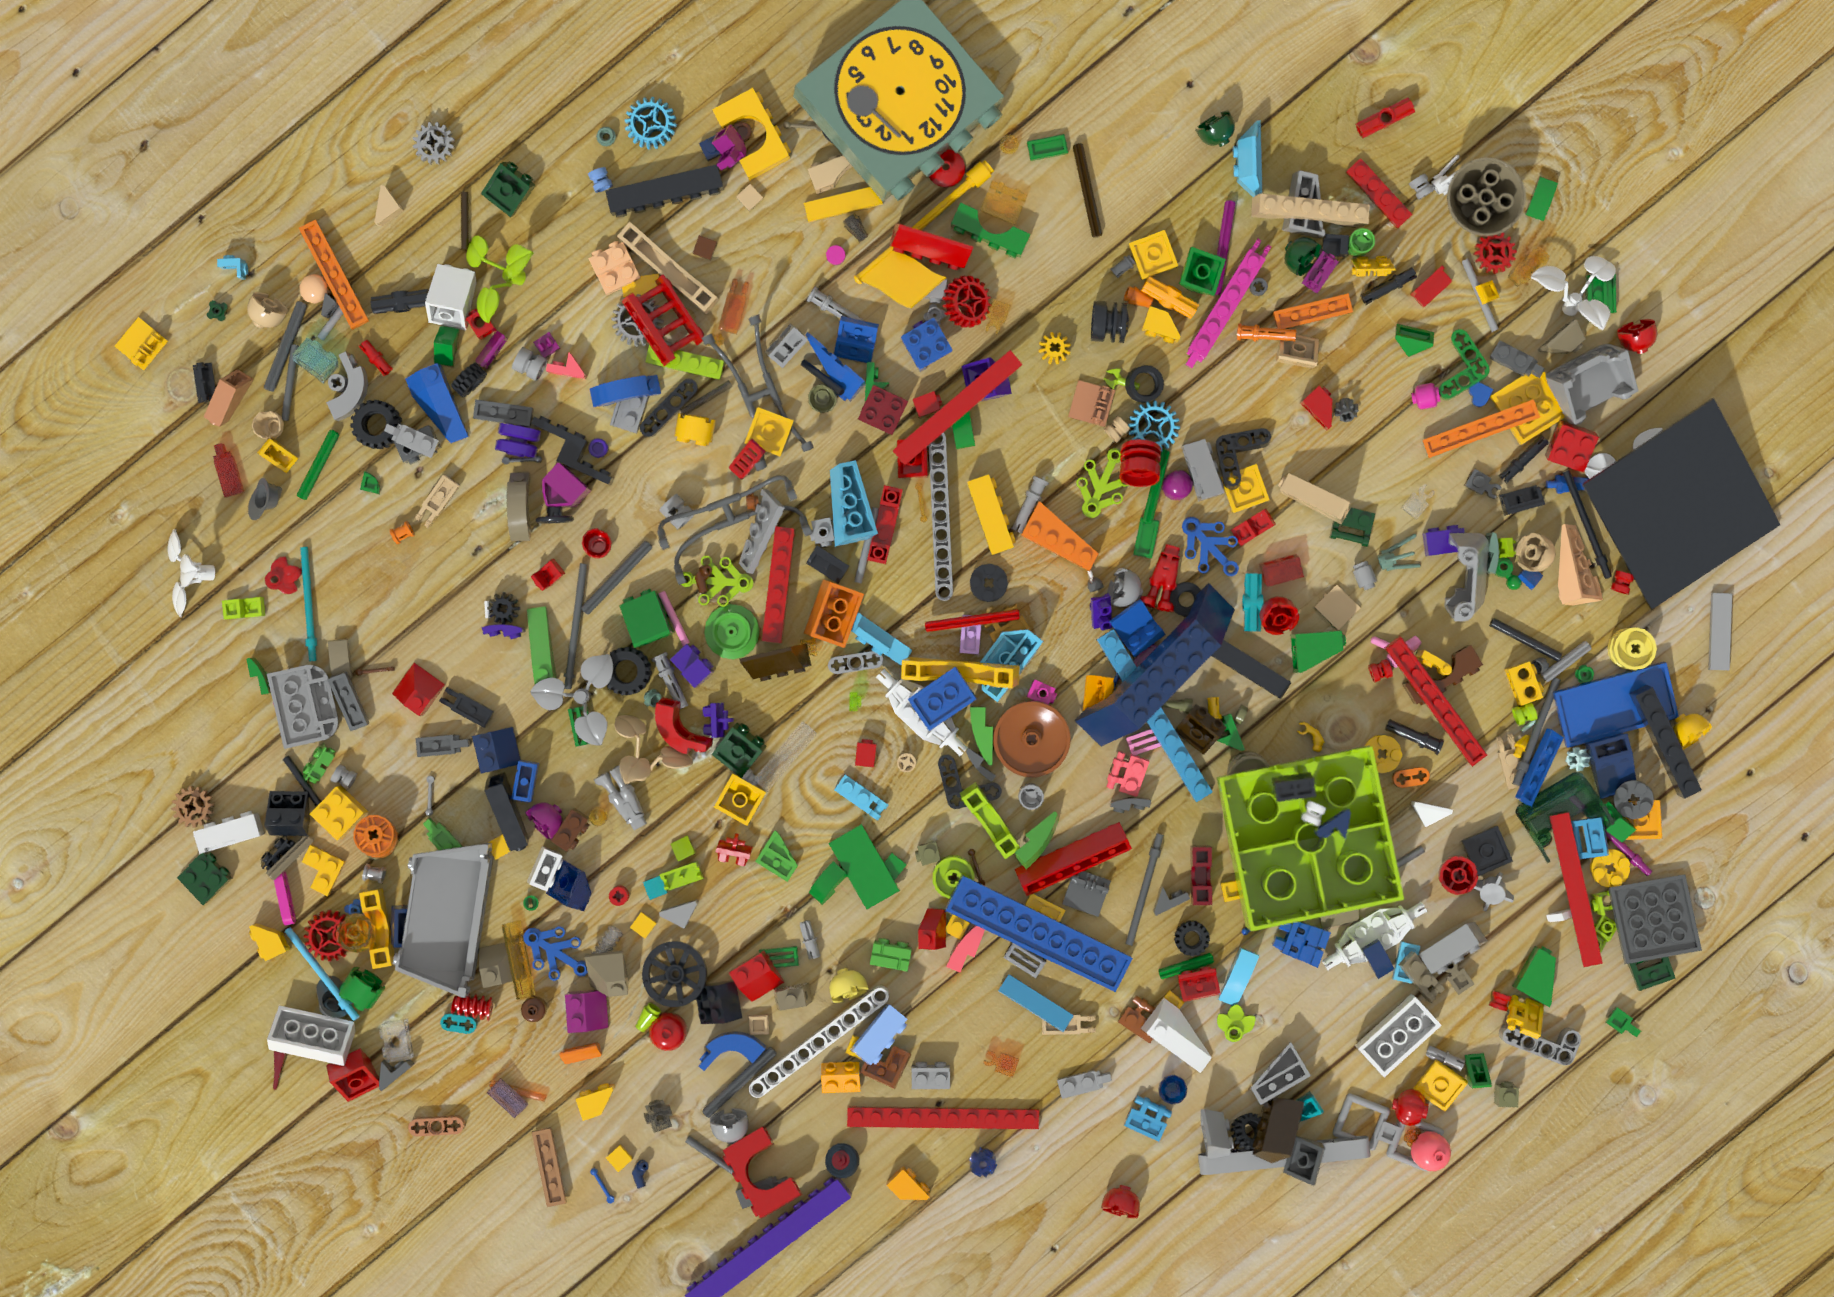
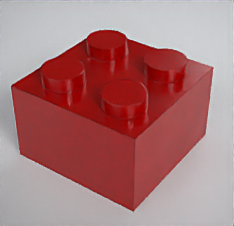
M1559 420L1545 456L1548 461L1584 473L1599 436L1594 431Z

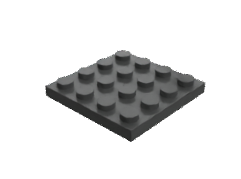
M1685 874L1608 888L1624 964L1702 951Z

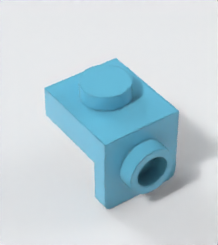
M225 255L223 259H217V267L221 269H237V278L246 280L248 264L245 263V260L235 258L233 255Z

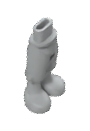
M620 765L609 771L610 774L606 772L594 779L597 785H602L609 792V802L613 803L626 823H630L633 830L647 824L643 817L645 814L634 792L635 788L631 784L624 783L620 773ZM611 776L615 779L618 786L620 787V792L616 790L615 786L613 785Z

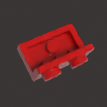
M1204 967L1199 972L1194 973L1192 971H1184L1178 976L1183 1002L1221 995L1216 968Z

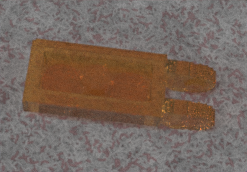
M733 278L730 292L727 293L718 330L737 335L747 300L746 295L749 282L745 281L742 293L738 295L734 294L738 286V279Z

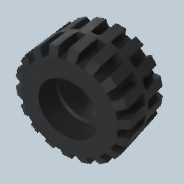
M368 400L365 404L361 403L359 405L360 408L354 410L355 415L351 416L353 423H350V427L353 428L352 434L357 437L356 440L362 443V445L373 449L391 447L390 444H395L394 440H392L393 435L385 431L377 436L371 435L368 431L367 423L371 416L379 413L385 417L386 425L390 424L397 428L398 423L401 424L403 422L402 418L399 417L400 413L398 410L380 400Z
M632 647L618 648L610 652L609 655L613 662V674L607 687L613 690L614 693L621 695L636 694L644 689L650 681V675H652L650 668L652 666L648 661V657L642 651ZM631 660L636 664L638 673L632 682H622L617 677L616 668L619 662Z

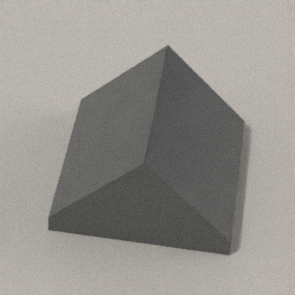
M1296 1136L1292 1156L1287 1158L1283 1173L1315 1186L1325 1151L1324 1145L1321 1142Z

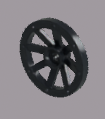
M679 941L666 942L654 948L647 956L642 969V980L647 993L657 1003L667 1007L685 1006L697 999L704 990L707 981V966L700 952L693 946ZM672 948L685 950L678 964L676 963ZM663 951H666L671 966L655 958ZM691 954L698 965L684 968ZM652 964L666 971L665 974L650 978ZM676 970L679 972L678 977L674 976ZM699 971L698 984L686 977V974ZM668 980L661 993L658 994L652 983ZM682 982H684L685 984L694 989V991L685 998L683 995ZM675 984L678 1000L666 999V995Z

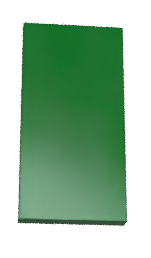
M863 824L829 843L866 910L900 891Z

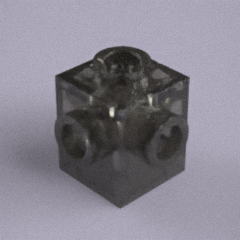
M653 1100L649 1105L645 1106L646 1113H643L646 1124L651 1125L654 1133L672 1127L670 1116H673L670 1106L665 1105L663 1100Z

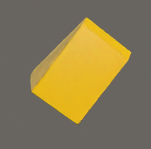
M271 438L257 452L285 473L298 460L281 443Z

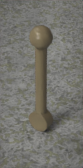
M788 121L783 124L785 129L793 127L816 129L818 132L822 131L818 125L791 124Z

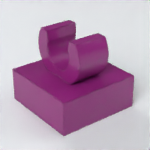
M550 332L533 342L544 358L561 349Z

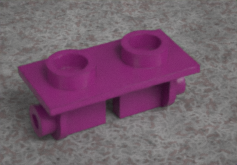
M1322 251L1302 281V284L1318 294L1339 261L1335 259L1334 255Z

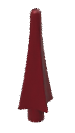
M274 1051V1090L278 1088L279 1078L287 1053Z

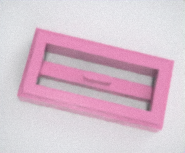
M1151 729L1126 737L1131 754L1137 755L1161 746L1160 743H1156L1134 751V747L1157 740L1153 736L1132 744L1131 740L1153 733Z

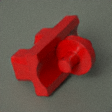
M735 833L734 838L727 837L726 841L719 840L716 847L718 861L726 863L729 860V856L737 857L735 864L745 866L748 859H750L753 846L745 845L746 841L739 840V834Z

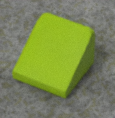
M688 835L671 843L678 862L696 853Z

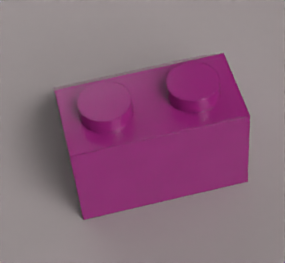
M598 990L572 991L565 994L567 1033L589 1032L609 1028L607 996Z

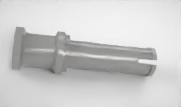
M816 286L807 299L808 302H813L821 307L820 310H827L840 319L841 316H848L852 319L863 320L833 301L832 296H827L820 292Z
M1033 476V483L1030 489L1025 492L1027 497L1011 529L1016 531L1020 524L1017 532L1023 533L1036 502L1042 499L1041 494L1045 486H1048V482Z
M665 652L651 660L655 662L659 671L658 675L663 677L673 700L681 701V709L689 704L674 676V667H671L667 658L668 654Z

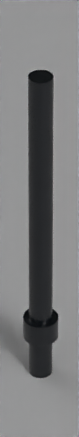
M1566 470L1562 473L1596 558L1594 559L1597 566H1600L1604 578L1608 579L1612 577L1607 564L1608 559L1606 554L1602 552L1570 470Z

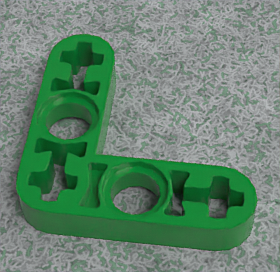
M1463 329L1453 332L1451 343L1467 368L1440 385L1439 395L1443 400L1453 399L1484 380L1490 372L1488 363L1469 334ZM1457 334H1459V336H1465L1463 338V342L1465 345H1467V343H1470V345L1466 346L1463 350H1460V348L1463 347L1462 343L1460 341H1455L1457 338ZM1467 350H1474L1476 357L1469 360L1465 357V352ZM1480 359L1481 361L1478 362L1480 368H1485L1484 375L1481 373L1477 374V366L1475 364L1471 366L1470 364ZM1461 376H1467L1470 382L1468 385L1462 386L1459 384L1458 379ZM1453 381H1455L1457 388L1460 389L1457 391L1455 387L1451 390V395L1443 394L1444 387L1451 388L1454 385Z

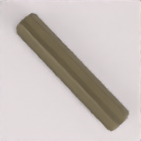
M308 835L303 836L266 872L268 877L275 880L313 843V838Z

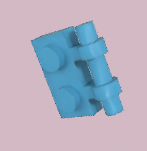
M1137 1095L1134 1102L1141 1105L1140 1109L1131 1108L1124 1126L1159 1142L1167 1126V1123L1161 1121L1162 1116L1170 1118L1172 1111L1166 1109V1106L1162 1104L1158 1105L1151 1102L1147 1097L1142 1098ZM1147 1108L1156 1112L1155 1117L1145 1113Z

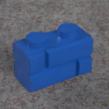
M525 760L518 761V771L516 772L511 799L525 802L533 801L539 763Z

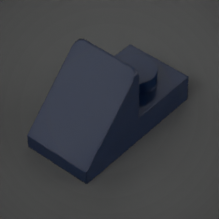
M1345 808L1313 831L1318 837L1321 838L1323 836L1327 838L1334 833L1333 829L1336 828L1341 837L1346 840L1351 812Z

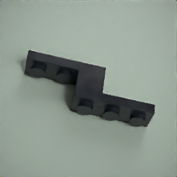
M540 416L539 419L533 418L531 424L565 439L556 461L608 485H612L614 478L610 477V472L601 468L600 471L592 469L594 465L584 460L582 464L580 463L589 443L584 440L586 436L576 431L573 435L567 432V427L557 424V427L551 425V420Z

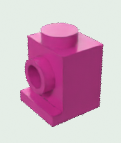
M1034 679L1026 697L1035 701L1053 704L1057 693L1054 692L1055 688ZM1041 690H1045L1047 692L1045 697H1041L1039 695V692Z

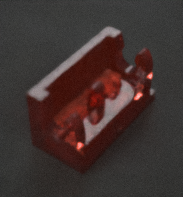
M1297 554L1259 564L1266 587L1304 577L1300 558Z

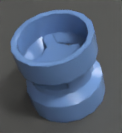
M601 167L588 173L589 179L594 183L595 193L605 191L613 186L611 180L607 177L606 167Z

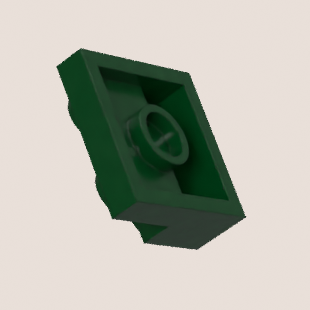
M511 161L499 164L481 192V195L509 217L515 215L522 202L527 200L536 186L532 182L533 178L526 173L521 174L517 170L518 166Z
M736 723L711 755L742 778L767 746L764 744L765 741L762 737L754 736L749 732L750 729L747 725Z
M211 852L201 853L177 877L202 905L209 902L232 880L229 870L224 866H220L216 862L217 858Z

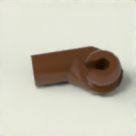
M709 565L701 566L695 575L699 593L709 591L706 580L712 573V568Z

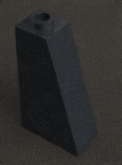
M503 772L487 778L484 791L509 851H521L528 845L529 837L516 801L511 799L512 790L506 773Z

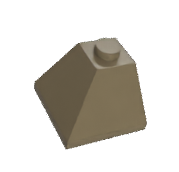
M1575 319L1565 324L1537 350L1544 353L1568 354L1572 351L1576 353L1584 346L1582 342L1586 338Z
M517 940L479 948V970L483 988L524 978Z
M623 951L585 954L591 987L608 997L628 995L629 978Z

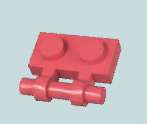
M1118 751L1117 756L1113 759L1112 763L1114 765L1111 773L1108 774L1106 787L1114 789L1115 783L1121 784L1120 792L1137 797L1149 765V760L1131 754L1129 761L1124 760L1126 753ZM1121 767L1126 768L1123 777L1118 775Z

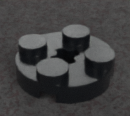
M984 564L977 567L970 579V588L973 595L979 600L986 602L1000 599L1005 594L1008 586L1007 575L1004 570L993 564ZM985 578H992L994 580L992 588L989 586L984 587Z

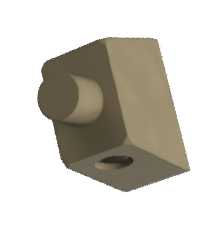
M809 983L773 989L776 1008L779 1011L805 1007L812 1002Z

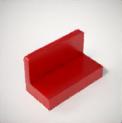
M1443 265L1411 293L1412 297L1423 308L1453 282L1443 271L1445 268Z

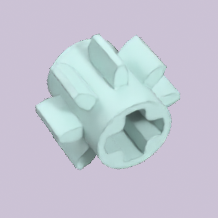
M1574 747L1573 751L1567 752L1568 755L1565 762L1570 766L1569 769L1583 771V767L1590 766L1588 763L1591 756L1588 755L1587 749L1580 750L1579 747Z

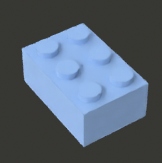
M890 1004L885 1005L850 1050L867 1064H876L883 1056L881 1054L883 1049H888L894 1043L895 1039L893 1037L895 1034L901 1033L906 1028L907 1024L905 1022L907 1018Z

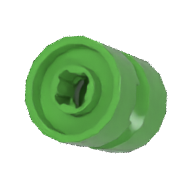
M1365 228L1355 230L1349 236L1348 252L1355 257L1366 255L1375 244L1373 233Z

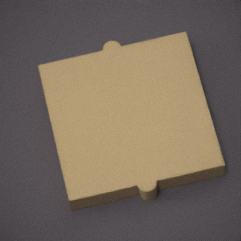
M1337 584L1327 594H1324L1323 598L1314 606L1337 630L1347 621H1351V617L1360 609Z

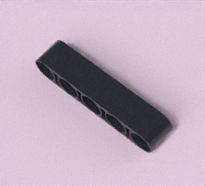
M1225 640L1211 655L1282 699L1291 685L1290 681Z

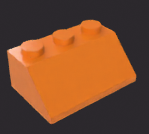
M823 579L804 634L845 648L864 594Z

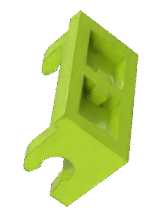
M698 860L659 874L664 882V889L667 891L704 879Z

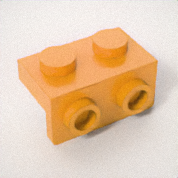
M1086 675L1082 712L1087 707L1105 700L1114 691V678Z
M859 1062L822 1063V1093L860 1092Z

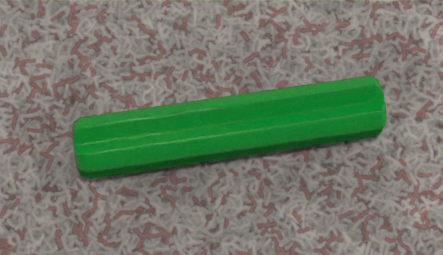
M1207 953L1158 970L1161 979H1166L1181 974L1184 971H1191L1214 963V958L1211 953Z

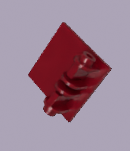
M873 385L858 420L893 435L908 400Z

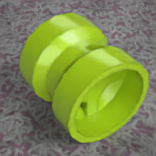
M1532 702L1522 707L1516 706L1512 708L1513 717L1518 726L1525 724L1526 721L1538 719Z

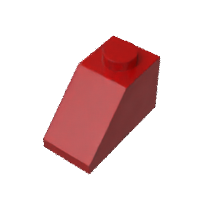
M1318 386L1300 404L1327 431L1332 427L1333 399L1330 397L1331 393L1327 388Z
M928 908L918 929V949L937 950L946 948V910Z

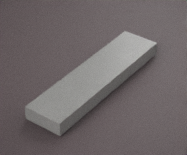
M1711 593L1708 670L1730 671L1732 594Z

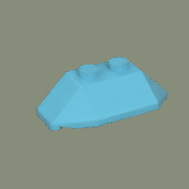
M1257 120L1237 141L1236 146H1233V158H1236V165L1233 166V176L1237 177V183L1252 197L1262 193L1261 120Z
M1029 629L1002 632L980 663L1020 666V675L1037 653L1043 640ZM982 684V691L996 702L1009 689Z

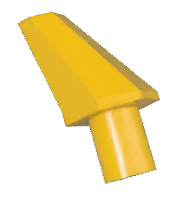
M1525 734L1515 743L1513 756L1521 757L1530 739L1529 735Z

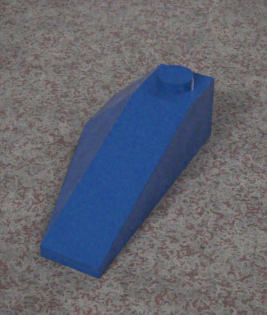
M807 332L805 336L829 378L845 390L842 395L838 396L843 401L848 399L851 402L866 385L865 381L846 364L843 365L838 357L827 351L828 349Z
M436 363L406 378L414 400L451 444L469 437L442 365Z

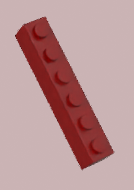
M775 527L762 641L782 643L796 531L793 528Z
M1120 822L1085 838L1076 840L1065 847L1058 848L1045 856L1039 857L1027 869L1021 865L1014 870L1026 896H1029L1123 854L1132 848Z

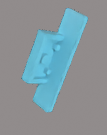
M859 612L857 613L851 629L857 635L855 639L864 645L869 643L873 646L872 651L880 656L883 653L899 665H902V660L908 658L912 650Z

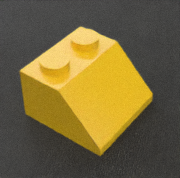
M732 774L714 808L748 826L766 792Z

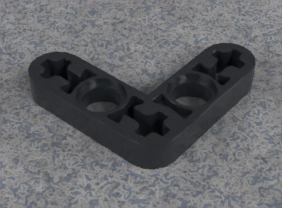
M1260 428L1227 434L1217 439L1216 452L1223 483L1227 489H1237L1241 484V474L1236 453L1267 447L1271 441V433L1267 429ZM1259 435H1263V437H1266L1265 441L1258 439ZM1251 436H1254V438H1253V440L1255 439L1254 444H1252V437H1251ZM1242 437L1247 438L1249 441L1245 446L1238 443V440ZM1222 442H1225L1226 444H1228V445H1227V453H1225V454H1224V447L1221 446ZM1227 458L1232 459L1234 462L1230 467L1223 464V461ZM1233 471L1232 475L1236 479L1235 483L1228 481L1230 478L1229 472Z
M948 754L942 755L938 760V767L947 803L953 809L967 807L963 800L959 801L957 806L950 802L953 799V795H957L960 798V792L965 789L961 787L954 758ZM944 758L952 760V764L949 767L950 771L954 769L955 773L943 775V772H947L946 767L941 765L944 762ZM949 776H953L957 780L954 787L946 785V779ZM995 782L978 785L980 788L985 787L984 791L990 790V786L999 789L996 792V796L986 794L989 801L996 800L1001 796V787Z

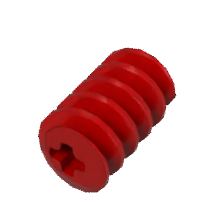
M470 993L465 998L455 995L451 1005V1014H454L457 1010L458 1015H462L464 1012L465 1016L469 1017L472 1013L474 1019L479 1015L480 1020H484L487 1016L489 1022L493 1011L492 997L486 1002L485 995L480 1000H478L477 994L473 998H470Z

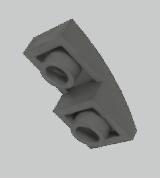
M1137 797L1122 798L1111 801L1109 806L1114 807L1113 811L1124 813L1125 810H1130L1131 804H1134L1133 808L1145 810V807L1150 808L1152 800Z

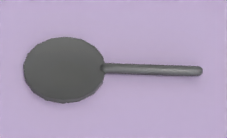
M861 85L856 86L849 92L847 104L852 113L858 116H868L873 113L898 138L901 137V134L875 110L878 98L873 89Z

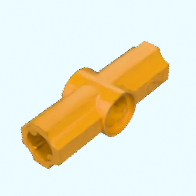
M1150 275L1141 289L1143 293L1158 300L1162 306L1170 310L1174 309L1190 319L1199 307V303L1183 295L1179 289L1171 285H1165Z

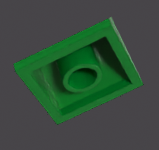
M1190 247L1179 284L1189 291L1215 296L1226 259Z

